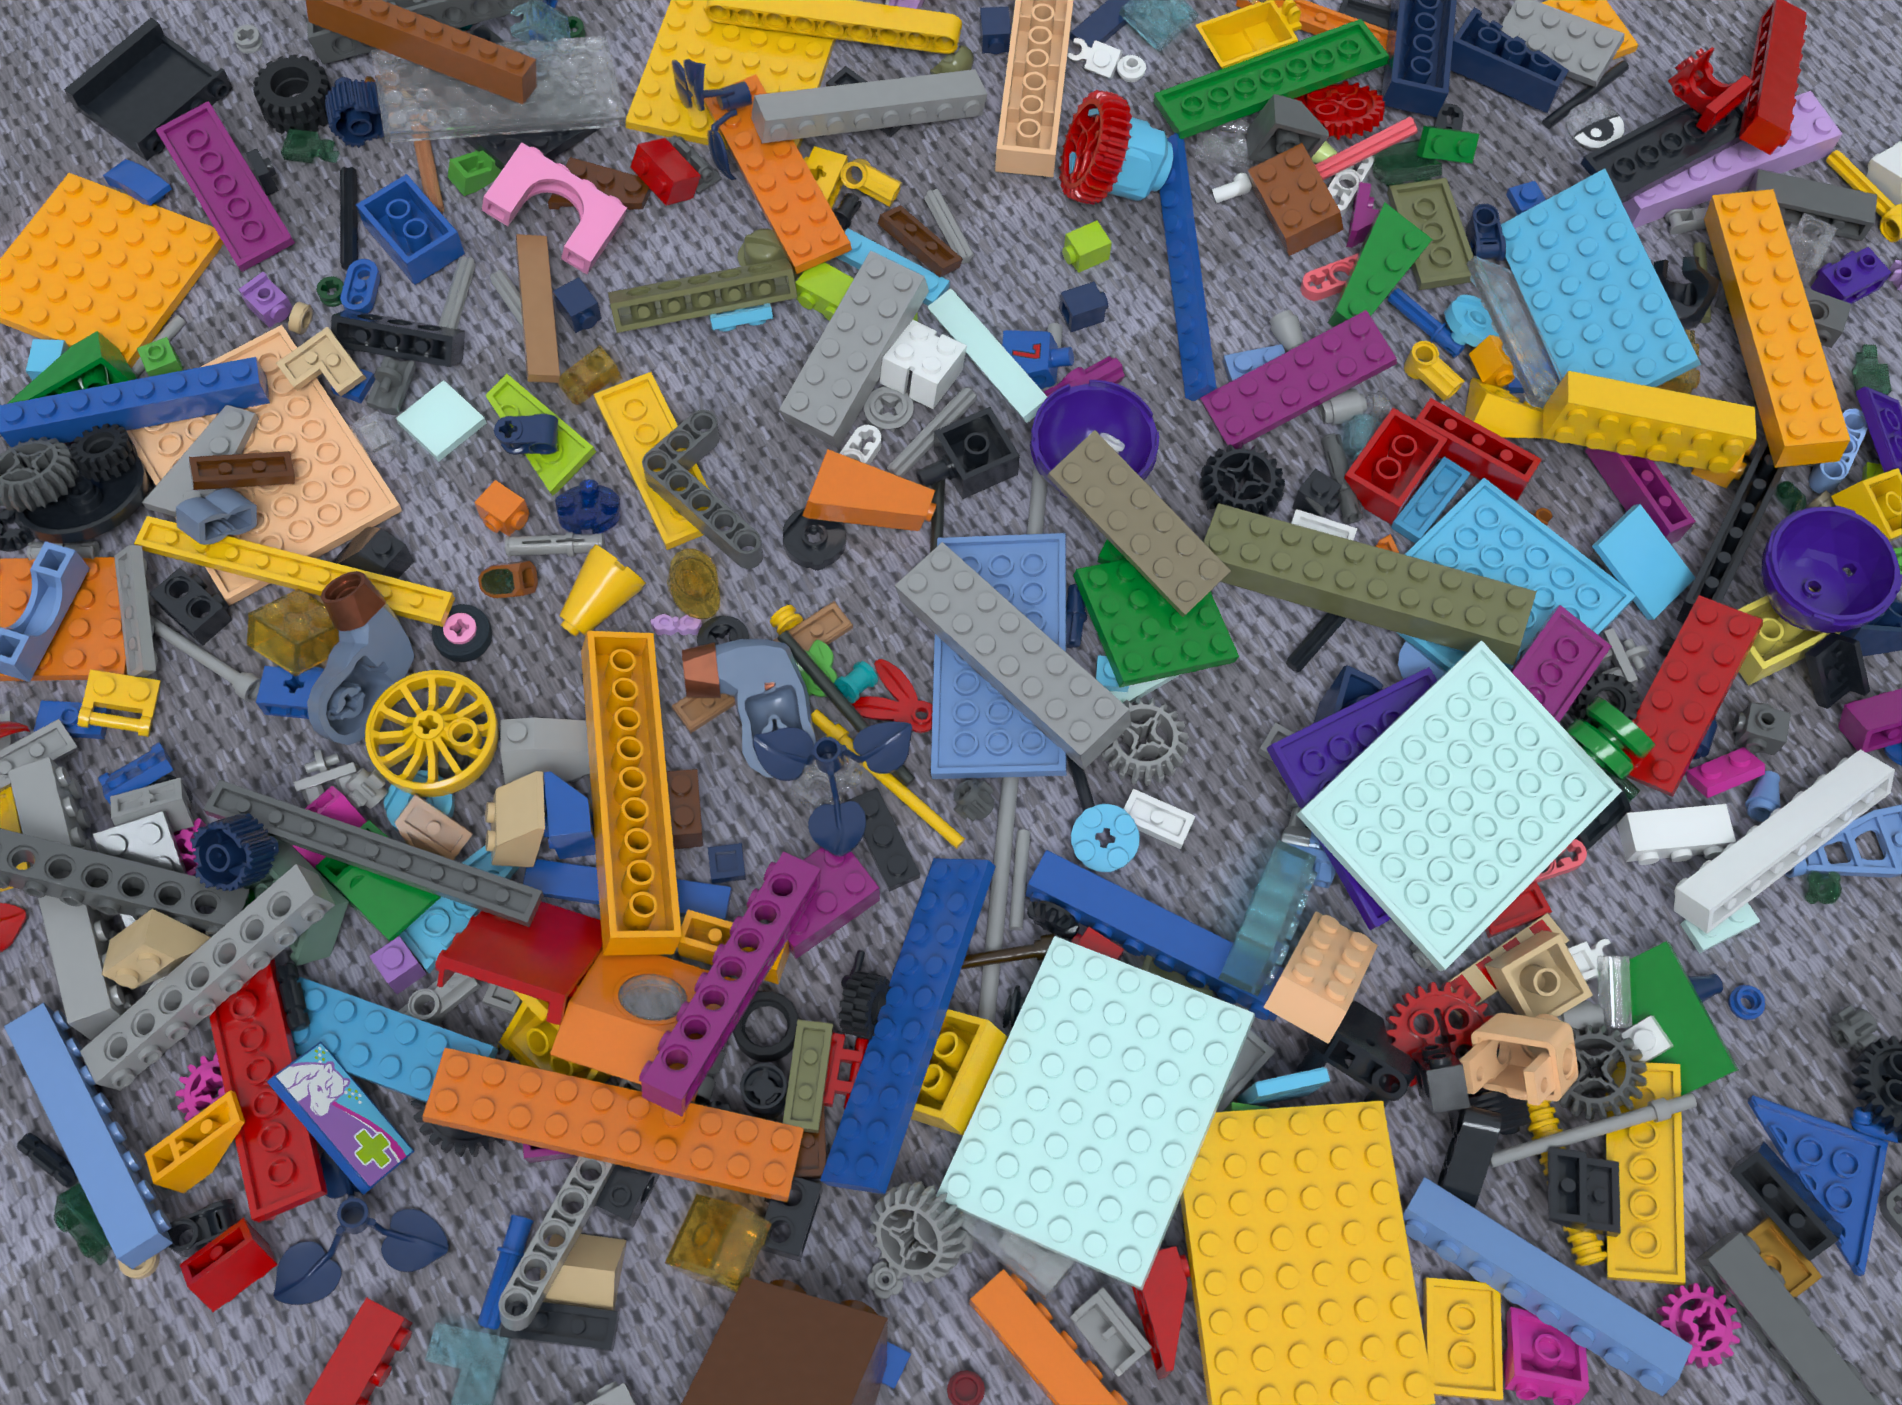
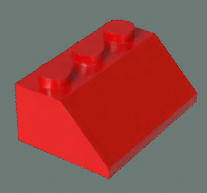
M1392 408L1349 468L1344 479L1365 510L1392 525L1393 521L1411 500L1440 458L1448 439L1397 409Z

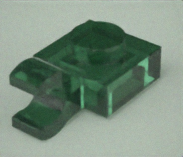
M289 129L280 152L284 160L313 163L315 156L326 162L337 163L340 154L339 151H333L334 141L328 139L321 140L317 132Z
M1863 344V352L1855 354L1857 364L1852 368L1855 391L1866 386L1888 396L1892 391L1888 365L1878 364L1876 345Z

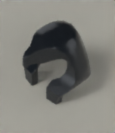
M1683 257L1682 273L1685 279L1692 282L1685 284L1671 282L1667 279L1669 260L1654 262L1653 267L1684 330L1688 331L1697 328L1717 293L1719 280L1711 276L1700 266L1699 257Z

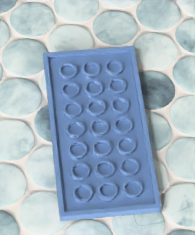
M1066 533L937 538V546L943 542L1066 652ZM935 634L931 748L932 779L1067 776L1066 752L1053 743L1022 712L1016 709L1000 692L992 687L989 682Z

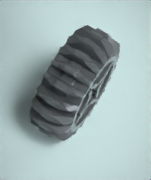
M32 437L28 442L22 443L19 441L18 445L7 447L5 453H0V506H5L8 511L16 509L20 513L28 508L33 512L39 506L46 508L48 503L52 501L58 502L57 498L61 495H68L67 489L73 488L75 486L74 480L79 477L78 467L70 454V449L64 443H59L56 438L48 440L46 437H41L37 441Z
M1588 1024L1585 1028V1035H1580L1577 1029H1573L1576 1057L1581 1067V1072L1576 1083L1559 1100L1560 1106L1562 1108L1571 1106V1113L1575 1117L1585 1110V1118L1590 1122L1594 1119L1595 1112L1599 1113L1602 1120L1608 1118L1607 1112L1613 1111L1616 1116L1622 1114L1619 1108L1622 1105L1628 1110H1633L1634 1105L1629 1098L1642 1099L1643 1097L1642 1092L1635 1086L1642 1087L1647 1085L1646 1077L1639 1075L1647 1071L1646 1064L1639 1062L1643 1057L1641 1050L1632 1049L1634 1046L1633 1040L1631 1038L1622 1040V1033L1617 1029L1610 1036H1608L1607 1026L1601 1025L1598 1034H1595L1592 1026ZM1597 1048L1610 1050V1052L1605 1050L1597 1056L1589 1055L1585 1051ZM1623 1059L1626 1063V1075L1623 1083L1618 1087L1612 1078V1074L1618 1068L1617 1063ZM1587 1064L1592 1069L1597 1068L1598 1071L1601 1068L1607 1082L1601 1077L1596 1078L1595 1075L1592 1078ZM1595 1090H1602L1608 1094V1096L1602 1098H1588L1582 1095L1584 1093L1589 1095Z

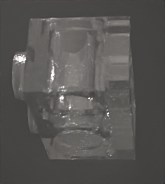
M1806 213L1803 214L1798 224L1792 222L1786 231L1804 287L1808 286L1818 271L1838 227Z
M845 755L843 756V765H846L848 769L842 773H835L840 804L844 803L845 799L843 796L848 789L854 790L860 784L865 774L863 772V762L857 763ZM814 761L812 765H807L801 777L796 779L790 787L791 800L811 813L820 805H834L828 774L821 772L817 767L816 761ZM818 789L828 792L827 796L821 799H816L811 794Z

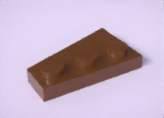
M572 157L569 158L566 167L572 174L582 180L585 179L592 182L604 194L616 197L627 209H644L652 190L639 176ZM552 193L548 201L549 209L575 207L568 199Z

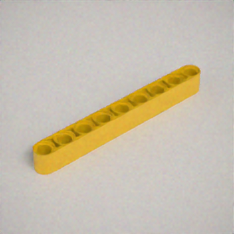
M708 0L705 9L706 16L718 23L942 54H951L957 50L962 28L960 18L950 13L855 0Z

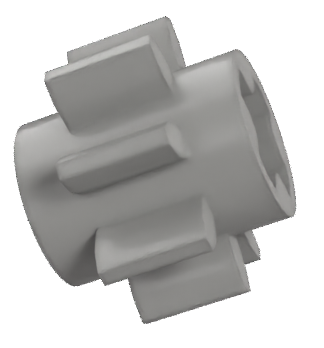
M363 767L346 782L345 787L350 790L346 798L356 809L363 805L372 809L388 793V790L383 787L387 780L376 768L368 772Z

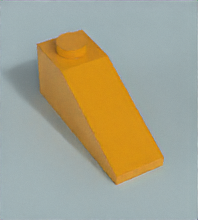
M230 1090L144 1153L153 1184L184 1194L214 1171L245 1123L234 1091Z

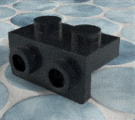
M1830 633L1805 653L1816 703L1819 706L1828 709L1849 691L1863 696L1870 692L1861 646L1858 640L1837 633Z

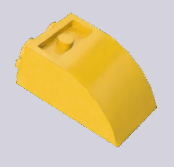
M1264 0L1196 24L1195 26L1223 69L1298 42L1294 31L1300 30L1302 27L1299 21L1301 11L1296 6L1294 0H1285L1280 8H1278L1274 0Z

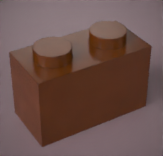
M698 770L666 771L674 849L703 847Z

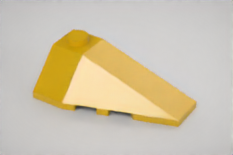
M1472 377L1465 417L1503 438H1543L1544 406L1530 399L1524 400L1521 403L1519 398L1509 394L1510 391L1499 386L1482 383L1480 379Z

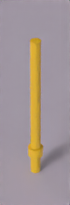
M818 709L811 714L812 722L827 735L826 737L836 739L840 746L845 745L847 750L858 755L854 750L853 740L848 736L849 732L840 724L835 725ZM866 761L859 763L952 846L958 849L964 843L965 838L891 773H875L868 768Z

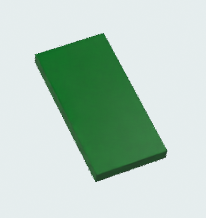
M1668 941L1604 972L1631 1026L1633 1027L1649 1016H1654L1674 1045L1650 1062L1680 1064L1681 1096L1739 1071Z

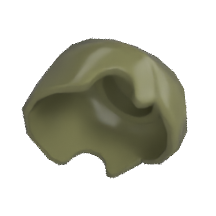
M960 45L957 53L948 54L930 70V74L971 70L974 63L973 53L967 46Z

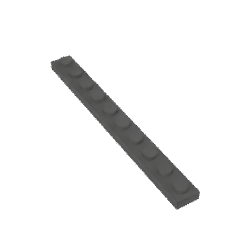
M219 780L203 809L208 816L220 820L237 814L249 813L254 819H258V824H264L263 829H268V836H272L277 840L530 927L544 897L541 890L223 780Z

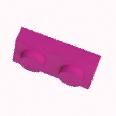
M1742 747L1687 770V781L1706 798H1710L1765 775V763Z

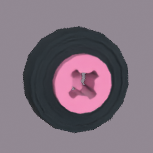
M466 604L452 606L444 627L433 625L431 632L436 649L443 657L453 662L464 663L477 659L485 653L492 639L489 619L480 609Z

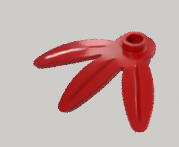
M884 659L876 660L874 665L881 682L897 701L867 696L859 697L852 706L864 718L911 723L912 731L917 733H925L932 730L933 705L926 701H918L911 682L898 667ZM917 712H924L927 714V718L921 720L915 714Z

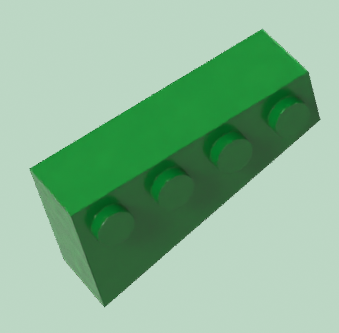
M1385 202L1371 224L1372 226L1327 322L1332 327L1345 322L1365 310L1372 316L1433 240Z

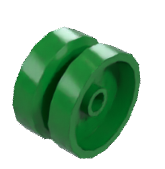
M1597 696L1586 708L1587 716L1598 726L1597 729L1585 720L1575 719L1566 731L1599 767L1606 769L1613 776L1623 781L1632 772L1634 766L1632 760L1622 749H1625L1637 758H1645L1655 747V743L1622 712Z

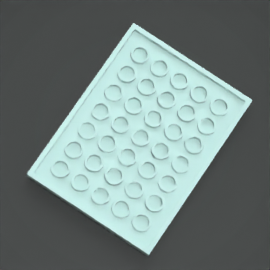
M1481 640L1296 815L1441 972L1446 970L1622 790Z
M1054 936L936 1197L947 1193L945 1202L949 1206L957 1205L956 1209L1142 1290L1252 1026L1255 1014Z

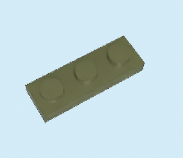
M797 1020L783 1124L804 1128L803 1131L819 1133L834 1028L832 1023Z

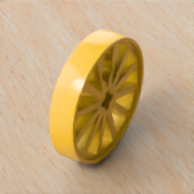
M444 670L422 671L395 682L381 694L373 705L365 729L366 748L372 763L379 773L401 791L412 795L416 793L421 797L449 795L472 784L490 765L497 749L499 736L497 717L486 693L469 678ZM439 686L453 687L454 689L444 706L439 708ZM429 687L428 707L426 711H423L411 693ZM466 693L476 699L474 703L453 714ZM402 698H405L416 714V717H407L391 708ZM485 711L488 718L487 723L476 725L471 719ZM384 719H388L406 728L401 731L380 732ZM464 734H473L466 742L457 741ZM482 737H486L483 748L479 749L482 745ZM405 743L389 754L380 756L379 745ZM447 747L454 749L460 755H467L475 760L462 771ZM439 751L455 774V776L442 781H438ZM414 754L402 774L396 775L389 770L392 766ZM428 756L427 782L412 781Z

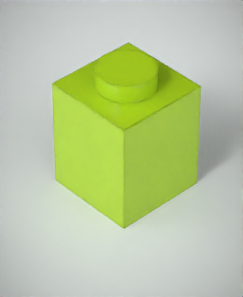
M1094 221L1066 233L1062 253L1065 261L1069 265L1073 264L1079 273L1109 260L1112 242L1099 222Z

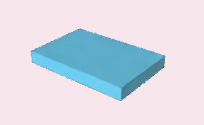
M1641 504L1633 505L1592 545L1618 582L1636 595L1633 601L1647 620H1654L1695 579V576Z
M1322 1067L1258 1081L1240 1094L1237 1101L1242 1104L1263 1106L1308 1096L1330 1081L1327 1068L1324 1069Z

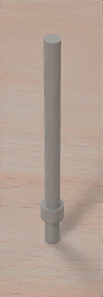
M1692 1093L1669 1100L1659 1098L1649 1101L1646 1107L1495 1151L1489 1165L1491 1168L1547 1152L1549 1147L1561 1148L1651 1120L1655 1123L1671 1119L1672 1114L1697 1107V1102Z

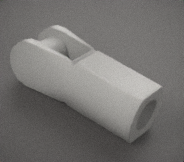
M1708 208L1673 209L1665 215V220L1670 222V233L1675 235L1693 230L1707 229L1704 217Z

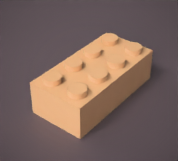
M1315 911L1263 1008L1329 1044L1352 1003L1378 945L1373 943L1366 935L1353 932L1342 926L1335 918Z

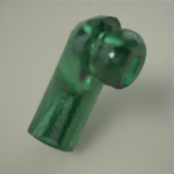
M1783 481L1777 486L1776 495L1778 500L1788 510L1787 516L1793 512L1806 509V497L1792 482Z

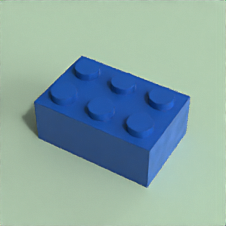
M407 174L356 204L364 227L414 285L465 254L458 232Z

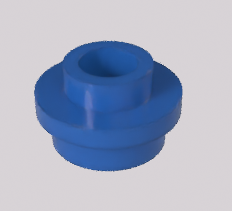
M1738 986L1729 995L1728 1003L1731 1011L1743 1020L1756 1019L1765 1009V998L1762 992L1753 986ZM1741 998L1749 1000L1751 1004L1750 1009L1743 1006Z

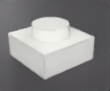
M1654 1016L1647 1017L1622 1033L1623 1039L1631 1038L1633 1040L1634 1046L1632 1049L1641 1050L1643 1057L1639 1062L1648 1063L1674 1046Z

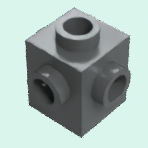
M1751 702L1742 713L1738 712L1735 716L1732 730L1736 732L1735 745L1745 747L1753 753L1775 755L1787 742L1791 713L1774 709L1769 704Z

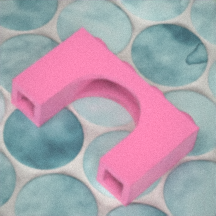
M521 143L484 195L482 211L509 226L523 204L532 196L540 193H554L565 197L577 209L580 223L564 245L561 259L581 272L588 274L622 224L627 207L616 197L608 196L598 190L592 182L585 179L582 180L572 174L566 166L549 160L537 148L528 147Z

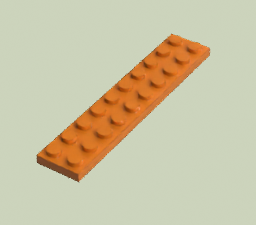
M444 1048L422 1116L423 1121L783 1202H787L804 1130V1128L694 1103L689 1104L681 1117L642 1098L641 1091L449 1048Z

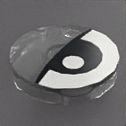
M1598 102L1578 104L1571 109L1564 126V134L1568 142L1582 152L1584 150L1593 152L1622 137L1624 133V123L1620 115L1613 108Z

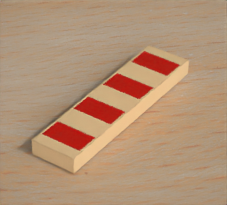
M1547 913L1449 980L1451 992H1454L1457 986H1464V997L1474 992L1477 993L1474 1002L1477 1006L1498 992L1485 964L1542 930L1559 933L1565 944L1570 940ZM1454 1010L1456 1014L1461 1018L1462 1015L1460 1014V1012Z

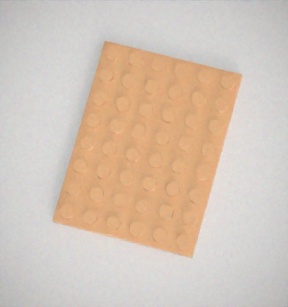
M280 325L201 366L204 367L251 357L258 359L267 377L270 403L243 408V410L256 413L259 420L242 454L290 451L295 473V484L231 488L256 504L257 525L246 533L240 535L229 534L228 536L318 558L351 540L366 527H374L402 512V509L318 379L315 378L297 391L276 364L297 348L283 325ZM219 413L127 431L137 450L139 459L156 486ZM205 567L229 606L271 584Z

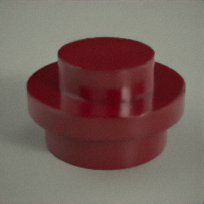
M968 1370L954 1374L947 1386V1395L953 1405H979L985 1394L984 1383L980 1376Z

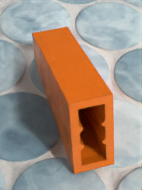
M827 449L802 516L809 519L920 531L924 520L931 521L937 504L931 502L935 490Z

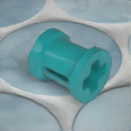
M861 661L855 663L853 670L845 677H838L834 685L853 704L859 699V694L878 683V677L868 663Z

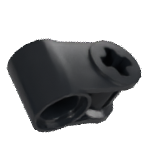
M225 1199L214 1202L199 1211L170 1222L172 1228L167 1230L173 1244L168 1247L182 1257H191L237 1223L233 1209L236 1207L234 1200ZM192 1229V1240L185 1246H179L181 1234L186 1230Z

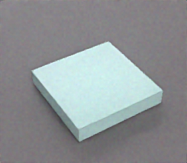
M444 380L396 417L398 424L438 462L486 424L485 418Z

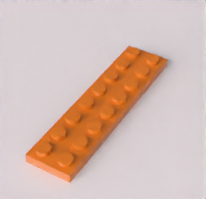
M755 74L736 82H746L751 93L752 104L736 109L737 115L730 117L721 124L718 130L796 274L851 251L849 239L793 139L768 143L761 142L751 115L754 95L767 93L757 75ZM717 97L704 98L705 106L714 122L728 112L727 109L721 110Z

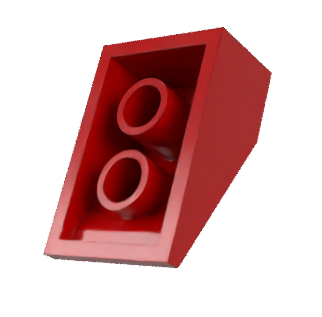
M1177 1246L1158 1251L1142 1290L1131 1286L1146 1340L1152 1347L1150 1354L1158 1380L1166 1378L1174 1370L1187 1289L1186 1278L1190 1277L1186 1256L1184 1254L1179 1255Z

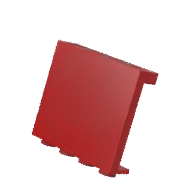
M542 901L530 927L480 911L477 916L473 915L470 918L467 927L462 933L458 932L455 935L452 944L447 950L443 949L439 953L435 964V969L439 971L437 986L442 988L456 972L547 1001L549 1006L546 1021L560 1026L571 997L603 949L601 920Z

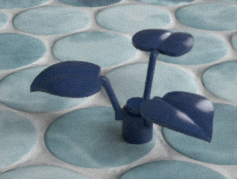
M686 59L683 61V68L677 60H671L675 87L682 104L687 109L692 108L691 97H693L699 111H704V98L717 97L721 110L727 109L728 112L713 123L710 130H707V138L714 164L724 176L730 180H735L736 178L730 172L726 148L718 129L730 117L737 115L736 109L752 104L748 85L745 81L721 89L704 90V70L706 64Z
M893 721L878 723L864 728L856 735L853 741L854 750L858 755L847 750L845 745L840 746V743L832 737H823L813 744L807 732L792 727L781 728L768 733L754 734L753 742L760 764L775 779L781 781L796 780L803 774L805 765L810 766L814 761H816L817 767L821 772L828 774L834 805L823 804L817 807L809 818L808 829L813 841L818 846L837 857L844 856L855 849L863 838L866 829V816L859 803L847 801L840 804L835 773L844 764L843 756L845 755L857 763L866 761L868 768L875 773L887 774L894 772L903 766L909 755L912 725L907 722Z
M324 1150L320 1162L328 1192L325 1196L331 1199H338L346 1194L348 1195V1198L340 1204L337 1210L340 1226L336 1229V1235L326 1254L321 1245L311 1241L299 1242L291 1246L283 1254L277 1267L273 1297L278 1302L289 1305H306L318 1302L330 1295L339 1284L342 1276L340 1266L331 1258L336 1253L345 1233L359 1234L367 1227H372L380 1234L387 1236L382 1243V1256L388 1266L399 1272L421 1270L446 1255L449 1250L448 1241L439 1224L428 1214L420 1210L404 1209L397 1211L391 1218L390 1229L384 1228L375 1219L370 1218L366 1203L359 1198H355L354 1192H361Z

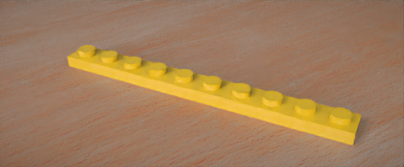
M150 516L146 517L134 542L135 545L142 546V551L321 596L323 589L332 580L342 574L359 571L364 573L384 596L386 603L397 616L444 627L455 600L451 592L226 536L219 542L203 545L177 528V523Z

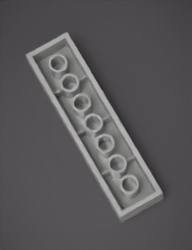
M943 542L895 584L900 602L989 682L1016 709L1022 712L1053 743L1066 752L1083 770L1131 725L1128 707Z
M50 757L8 770L23 834L98 852L91 838L88 839L86 829L90 828L91 824L85 809L80 807L79 799L83 798L81 786L77 779L72 780L69 777L64 766L59 767ZM59 871L52 877L62 879L67 877L70 872ZM95 880L89 886L99 888L105 885V881ZM45 895L42 898H38L67 1022L92 1041L135 1004L132 995L127 994L125 986H121L116 981L101 975L110 939L117 935L114 930L111 931L109 920L113 919V915L104 914L98 911L96 907L84 904L81 906H70L63 903L59 898Z

